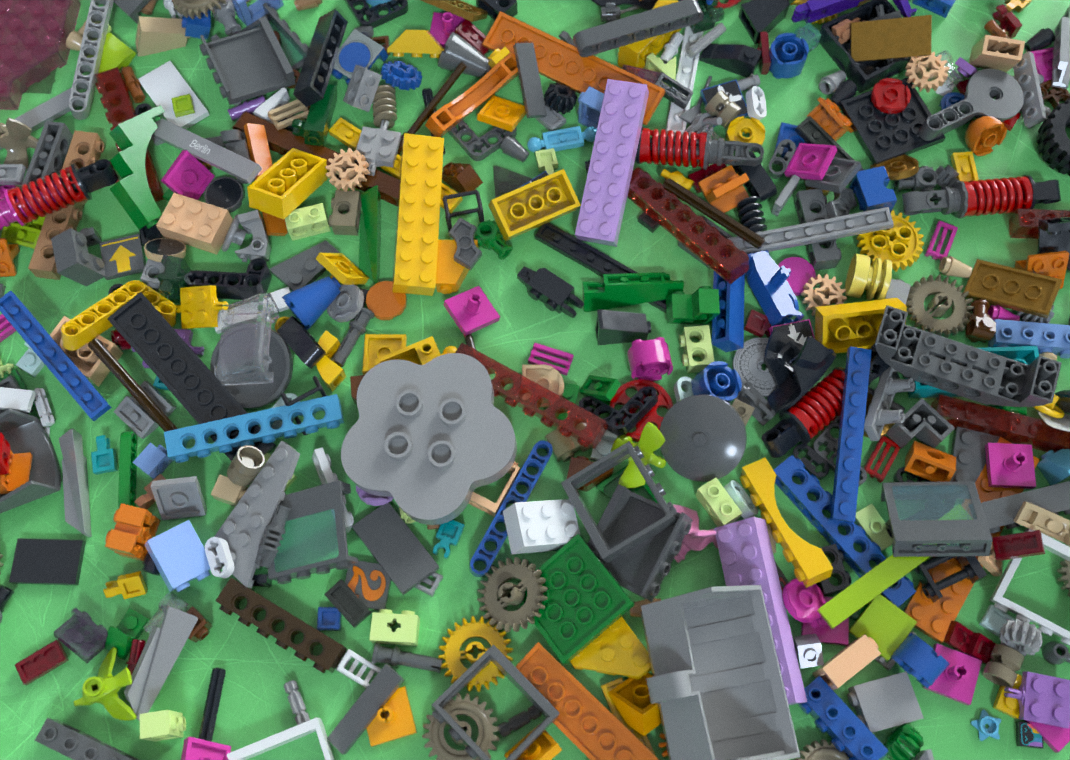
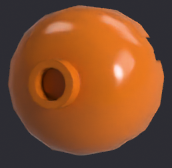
M993 116L980 117L969 124L965 133L966 145L975 155L985 156L994 151L992 147L1003 142L1007 128L1004 126V123Z

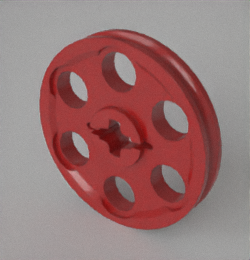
M638 379L623 384L618 388L616 395L611 399L610 406L613 408L617 405L624 406L631 399L625 393L629 388H633L637 392L646 386L656 389L658 393L657 404L635 425L636 430L634 432L625 434L630 436L632 441L639 442L642 431L648 422L654 424L660 431L664 417L659 416L656 410L659 407H665L669 410L673 406L667 391L659 384L649 380ZM638 408L631 409L629 413H636Z

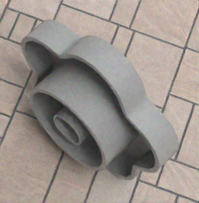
M449 353L438 356L424 365H418L406 360H388L371 368L361 380L357 391L359 419L348 431L341 448L343 468L349 478L361 490L375 496L393 497L402 511L414 521L425 525H439L447 523L461 514L477 487L499 480L510 470L517 454V441L509 419L494 406V389L486 368L477 359L469 355Z

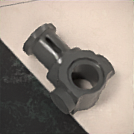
M922 166L915 175L905 179L894 180V190L896 192H900L903 189L920 192L934 191L938 175L933 170V167Z

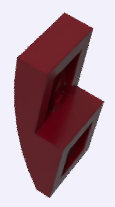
M951 621L943 641L966 655L982 660L984 664L990 661V654L996 644L981 633L972 632L958 621Z

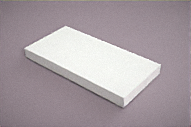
M171 61L139 78L141 86L156 106L161 105L165 110L162 115L167 121L187 129L210 115ZM190 94L195 113L176 118L171 98Z

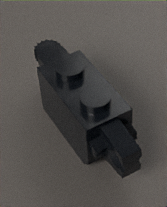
M524 266L517 275V279L527 287L528 295L536 301L540 300L550 311H556L559 314L563 312L569 317L574 318L577 313L567 304L571 303L578 308L584 306L583 301L574 295L575 287L546 268H540L535 272Z

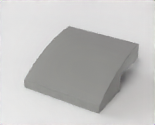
M143 381L140 387L164 414L169 417L176 407L150 382ZM126 396L114 411L141 439H144L159 427L133 396Z

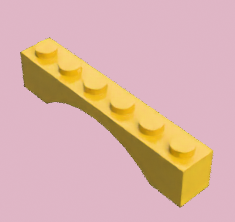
M765 457L742 467L740 481L745 489L748 488L751 493V501L754 506H758L761 510V517L766 520V525H770L775 542L780 543L784 549L783 555L785 559L794 566L796 578L799 582H803L807 588L831 577L833 567L821 548L811 545L800 538L783 520L777 508L774 494L776 473Z

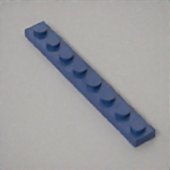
M9 291L0 298V312L93 421H96L112 408L12 291Z
M851 346L847 349L830 519L853 523L856 517L872 350Z

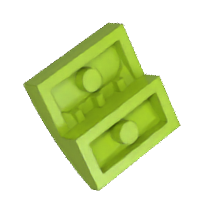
M107 33L99 73L112 81L122 66L128 67L137 53L112 33ZM88 55V56H87V58H92V57H94V55Z
M39 216L37 220H33L25 226H21L17 221L11 223L8 227L4 226L0 238H6L7 242L35 249L45 217Z
M880 594L860 614L849 632L856 638L863 635L871 637L879 647L880 656L887 661L905 640L917 621Z

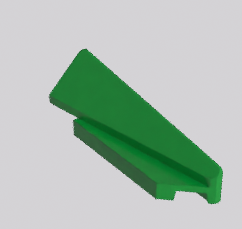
M378 185L370 188L360 196L363 214H360L359 269L374 284L379 283L381 195Z
M665 272L603 274V283L583 282L584 312L665 300L673 292H683L684 281L670 280V275Z

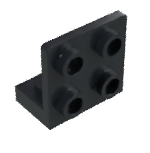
M1070 217L1040 219L1037 254L1067 251L1070 258Z

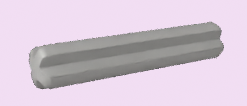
M719 23L687 49V54L694 58L726 31L724 24Z

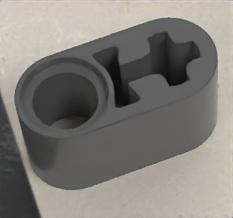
M785 139L777 146L767 166V174L771 178L778 179L784 174L796 150L793 141ZM786 147L788 148V152L786 153L783 159L780 156L783 152V149ZM778 164L781 166V171L775 172L771 166Z

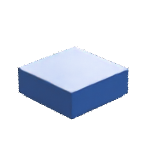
M318 607V631H341L342 614L336 607Z

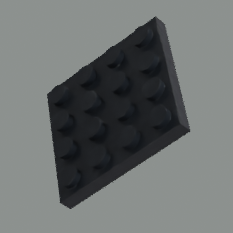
M909 77L900 80L905 87L907 85L910 89L911 99L905 110L899 113L888 114L878 110L871 100L872 90L843 100L839 104L844 116L846 115L853 123L851 127L873 164H879L904 154L908 155L941 143L946 138L945 135H941L931 141H925L919 136L918 131L932 114L916 88H912V82L907 83Z

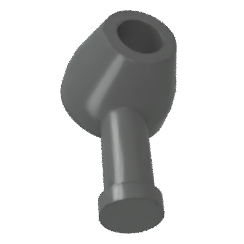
M1051 641L1043 646L1042 654L1048 663L1052 665H1059L1065 661L1070 663V653L1064 644L1058 641ZM1057 648H1059V649L1061 650V652H1062L1061 655H1059V654L1057 653V651H1056Z

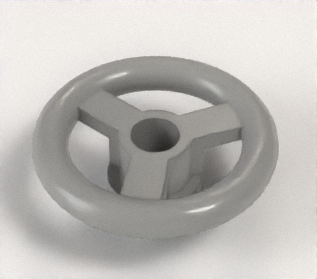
M238 215L234 217L221 248L223 252L229 249L232 242L241 246L247 231L238 228L240 223Z

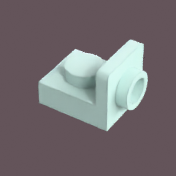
M25 342L24 345L29 349L17 362L16 366L36 377L45 364Z
M607 429L597 430L591 460L597 461L611 453L612 445L618 435L613 434Z

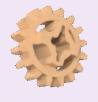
M934 51L931 53V56L911 57L905 68V76L909 77L907 83L912 82L913 89L916 86L919 87V92L923 88L926 89L927 93H929L931 88L936 91L939 86H943L949 75L947 74L949 67H945L947 61H941L942 55L936 57Z
M348 148L347 152H345L343 149H340L341 154L333 153L335 158L328 159L331 165L326 166V169L329 171L326 173V176L330 179L329 182L333 186L335 185L337 190L342 188L344 192H347L348 188H350L352 191H355L356 185L361 188L360 182L367 181L364 175L370 173L366 169L369 167V164L365 161L364 155H361L358 150L353 152L351 148ZM354 160L358 161L359 166L356 165Z
M818 274L815 279L811 277L808 283L803 286L804 290L801 296L805 298L801 302L802 304L807 303L806 311L813 310L812 316L815 315V307L828 306L833 303L835 305L844 304L843 302L847 300V297L842 295L846 292V289L840 288L842 282L836 283L835 276L829 279L828 274H825L823 278ZM820 285L819 288L813 289L814 286Z

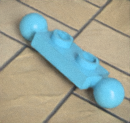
M580 126L544 132L542 133V140L538 137L530 138L527 147L533 153L540 151L542 147H545V149L554 148L555 152L583 147L585 139L588 142L595 141L597 128L591 126L586 128L584 132H581Z

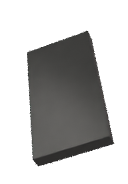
M389 502L381 505L352 526L354 532L402 595L439 570L438 564Z

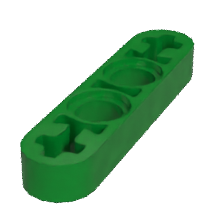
M134 431L122 432L120 435L119 508L121 503L136 507L137 466L133 461L137 458V436Z

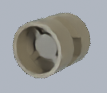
M721 90L708 102L704 109L712 117H721V126L725 128L735 119L742 108L734 101L730 102V97ZM722 105H725L721 111L718 110Z
M245 445L238 449L227 469V476L230 481L239 486L250 485L264 464L265 458L263 453L257 447Z
M995 644L990 654L992 661L986 663L982 675L994 684L1013 688L1017 678L1015 671L1020 670L1024 656L1008 646Z

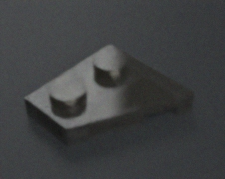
M493 166L495 198L516 190L532 180V178L499 166Z

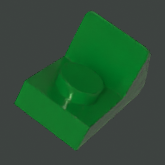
M589 375L579 392L585 397L592 396L609 405L621 383L614 378Z
M129 608L117 628L109 627L105 649L110 651L113 647L117 648L116 656L125 660L130 653L132 640L139 639L150 619Z

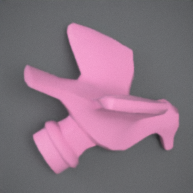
M673 504L678 513L683 512L693 520L690 532L685 535L681 543L680 552L674 557L677 563L685 560V555L690 550L701 551L711 542L718 548L715 536L716 531L713 528L710 530H699L697 511Z

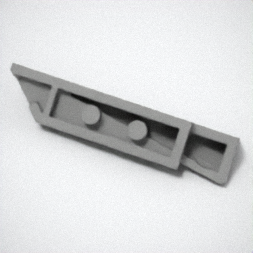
M1070 5L1054 30L1055 40L1051 87L1064 89L1068 88L1070 81Z
M70 429L59 438L63 456L62 473L65 521L83 535L92 537L87 458L83 456L82 435L76 430Z
M167 606L161 628L153 627L131 675L132 684L128 685L124 691L126 700L129 701L131 709L137 716V720L140 721L139 714L149 713L198 617Z

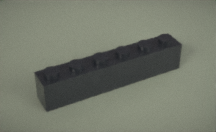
M336 9L319 18L293 95L306 107L324 98L348 22Z

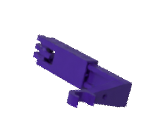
M809 0L795 7L791 20L795 23L805 20L806 24L856 7L863 0ZM892 0L903 17L915 15L917 9H911L908 0Z

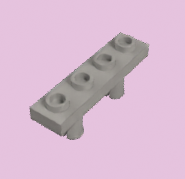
M1028 51L1022 55L1021 61L1013 67L1015 80L1021 86L1024 94V103L1021 108L1024 124L1030 128L1047 120L1051 109L1044 106L1040 88L1044 77L1037 73L1034 55Z
M889 367L880 375L878 386L874 390L873 400L869 404L864 431L871 441H879L885 424L904 422L905 415L902 409L890 410L892 401L897 392H913L915 390L913 378L900 379L897 371L892 367Z

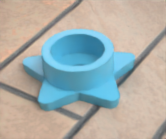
M982 710L980 718L971 721V725L978 730L979 740L983 741L987 737L1000 739L998 730L1001 719L993 718L985 710Z

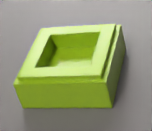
M190 94L171 98L176 118L195 113Z

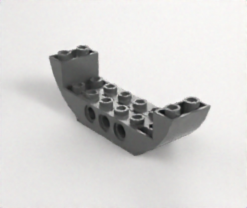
M886 305L875 341V347L882 360L894 370L903 374V377L913 378L914 381L985 405L1033 407L1053 402L1061 362L1039 355L1031 364L1027 365L906 325L905 321L908 312Z

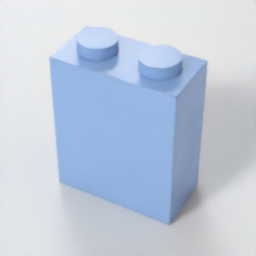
M189 520L145 543L148 553L170 592L175 589L177 592H180L190 586V581L196 578L198 581H201L211 575L205 548Z

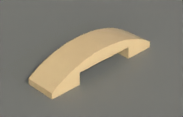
M1023 502L1013 520L1014 522L1031 530H1040L1041 533L1070 546V520L1032 503Z

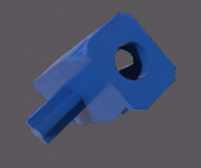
M768 250L746 255L740 265L744 268L748 284L771 326L800 321L804 315L798 311L797 298L786 280L790 276L791 270L789 268L786 269L785 266L779 267L771 258Z

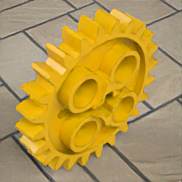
M892 210L893 228L886 229L887 231L879 230L859 234L856 239L859 240L857 247L862 248L860 254L870 256L872 260L871 266L876 258H881L882 263L887 259L892 261V268L897 272L899 267L905 270L907 265L911 267L914 261L918 260L919 255L923 251L924 242L921 240L924 235L918 234L921 230L920 227L914 228L916 221L911 223L908 221L910 216L902 218V212L896 216L894 210Z

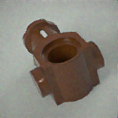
M982 299L975 300L970 304V306H974V309L972 310L973 315L969 318L970 321L965 327L966 338L973 343L978 341L985 343L990 341L996 333V322L988 315V310L990 309L989 302Z

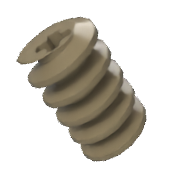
M390 85L378 86L372 102L373 123L378 128H380L382 120L389 121L388 129L392 128L395 125L394 121L397 120L395 88Z

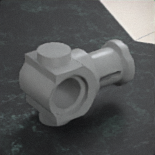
M226 0V4L219 2L221 10L214 6L215 14L213 16L216 21L223 23L226 35L231 36L241 31V26L235 20V9L231 0Z

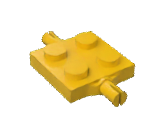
M214 285L180 288L181 305H176V313H181L182 329L218 327L217 316L219 310H227L229 306H222L228 305L227 301L218 302L216 286Z

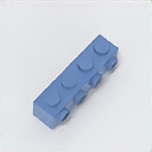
M994 320L996 322V333L988 341V347L1037 346L1039 354L1054 353L1060 356V358H1070V325Z

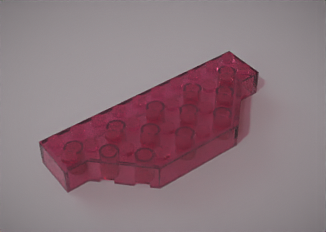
M0 0V109L18 110L22 94L28 91L27 87L35 82L40 83L51 75V71L57 67L62 68L67 64L70 49L66 47V40L68 35L75 31L81 5L79 0Z

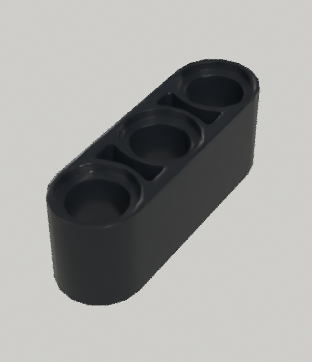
M753 152L749 154L750 157L756 158ZM761 164L755 167L732 165L739 176L747 174L749 181L744 186L751 196L760 197L759 203L777 195L774 182Z
M293 316L277 330L301 361L311 369L327 354L306 328Z

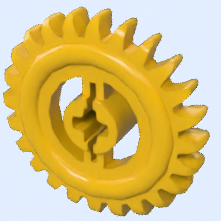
M472 615L470 623L465 618H462L463 626L454 622L456 630L447 629L450 638L442 637L446 645L439 646V649L444 651L445 654L439 655L438 658L446 660L440 668H448V671L444 674L445 677L453 675L451 684L468 670L460 660L467 659L471 664H474L489 649L485 648L482 643L474 641L470 642L464 651H460L463 643L470 638L480 637L487 640L491 646L494 644L510 662L513 661V658L507 656V654L513 652V648L506 647L511 642V639H503L507 632H498L499 630L496 629V626L492 627V625H489V621L485 624L483 616L480 617L479 622H476L475 617ZM474 648H478V651L482 652L478 654V658H474L470 654L474 651ZM491 661L489 665L482 669L467 684L468 692H471L473 686H476L477 691L480 692L482 685L489 690V682L498 685L496 677L504 679L505 676Z

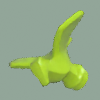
M650 422L645 425L639 442L633 443L630 436L620 435L612 445L611 452L630 442L633 447L638 446L644 455L641 458L644 465L652 464L661 469L666 465V459L653 453L663 445L665 439L657 427ZM629 457V464L623 472L619 484L626 488H636L645 485V479L632 457Z
M113 647L103 660L98 676L90 677L84 682L83 697L75 700L74 706H90L94 703H100L115 719L135 720L137 718L136 714L118 697L117 692L121 687L131 685L132 678L128 668L123 669L116 676H112L117 648Z

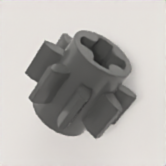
M614 2L606 3V7H601V22L608 23L620 19V6L615 7Z
M947 165L945 168L939 166L935 171L938 175L936 183L940 187L949 186L951 188L954 182L958 181L956 177L959 173L950 165Z

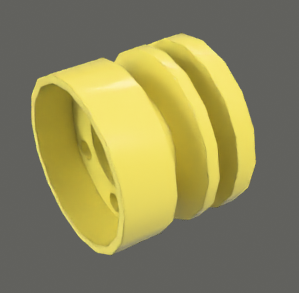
M854 254L847 273L845 296L860 298L864 290H866L867 300H872L873 297L874 300L884 299L891 283L892 261L886 259L882 263L881 258H876L872 266H870V256Z

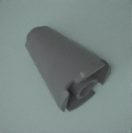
M454 32L449 36L444 52L442 51L438 61V67L453 72L460 62H463L467 67L462 74L482 78L492 69L488 65L490 61L488 58Z

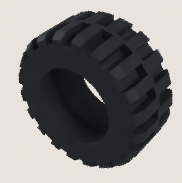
M1069 99L1057 105L1048 115L1047 120L1040 126L1037 136L1039 146L1037 148L1039 153L1043 154L1042 159L1045 162H1049V167L1053 170L1055 168L1058 169V173L1063 175L1068 173L1070 176V139L1065 131V127H1070Z

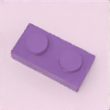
M961 57L955 62L959 66L957 71L966 78L978 72L975 67Z

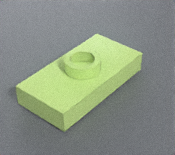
M873 504L856 513L855 521L864 529L866 536L871 542H875L881 550L893 544V538L886 531L885 521Z

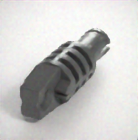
M277 505L271 524L268 523L266 525L267 532L264 531L263 533L265 537L261 538L263 542L259 544L255 564L270 568L276 554L279 552L277 549L278 546H281L279 542L280 540L283 541L282 534L286 533L284 527L291 511L290 508Z

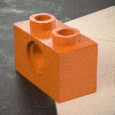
M914 441L905 457L904 470L932 482H950L956 471V457Z

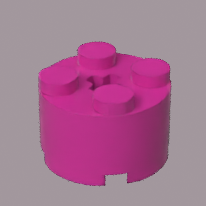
M657 337L646 341L638 339L631 343L632 347L627 351L631 377L634 380L636 377L654 382L661 380V375L667 373L668 376L672 373L673 365L669 347L664 338Z

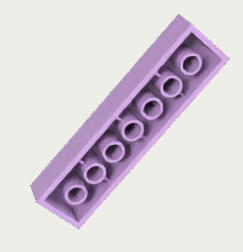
M612 79L607 80L575 231L576 238L581 241L617 247L649 95L646 84Z
M751 517L714 528L726 586L761 585L788 705L807 702L766 520Z

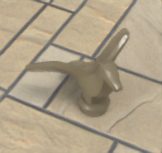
M8 118L6 124L0 123V147L5 148L7 151L4 164H23L27 169L29 164L27 148L36 149L39 139L31 136L32 129L12 118Z

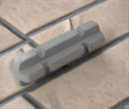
M291 680L285 683L284 689L289 694L287 698L293 714H296L295 720L297 725L309 721L310 718L308 713L305 712L306 707L301 693L297 691L299 689L297 682Z

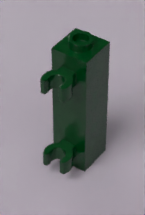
M328 84L324 98L310 106L306 123L298 119L293 120L292 127L294 129L292 134L295 136L304 134L305 144L325 146L337 102L336 85Z

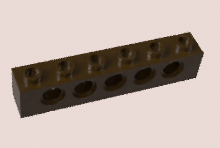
M230 578L215 600L221 604L220 610L230 616L233 612L240 616L239 622L248 627L251 624L257 626L256 632L267 639L270 635L277 639L275 644L285 650L288 647L296 650L294 655L306 662L307 658L314 661L313 667L322 673H325L326 670L333 673L347 651V648L233 578ZM247 599V606L239 610V603ZM265 610L266 617L262 621H258V613ZM279 622H285L284 630L277 633L275 630L276 625ZM298 633H303V641L300 644H295V636ZM318 644H322V653L318 656H314V647Z

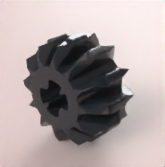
M558 82L555 85L550 84L544 94L545 106L550 107V111H556V114L558 112H561L563 115L566 112L570 113L577 101L576 91L571 90L565 84L560 85Z

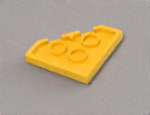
M622 616L570 661L574 669L597 671V673L628 676L633 679H640L652 670L648 651Z

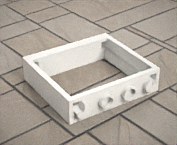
M1027 528V529H1025L1024 532L1034 531V530H1031V529ZM1042 534L1044 549L1070 561L1069 546ZM1022 558L1010 559L989 601L995 603L994 607L1005 613L1009 610L1016 614L1015 618L1020 621L1036 624L1042 633L1049 636L1055 634L1061 637L1060 642L1070 646V631L1003 597Z
M318 717L227 754L228 760H247L316 732L325 760H335L327 740L328 737L322 719Z

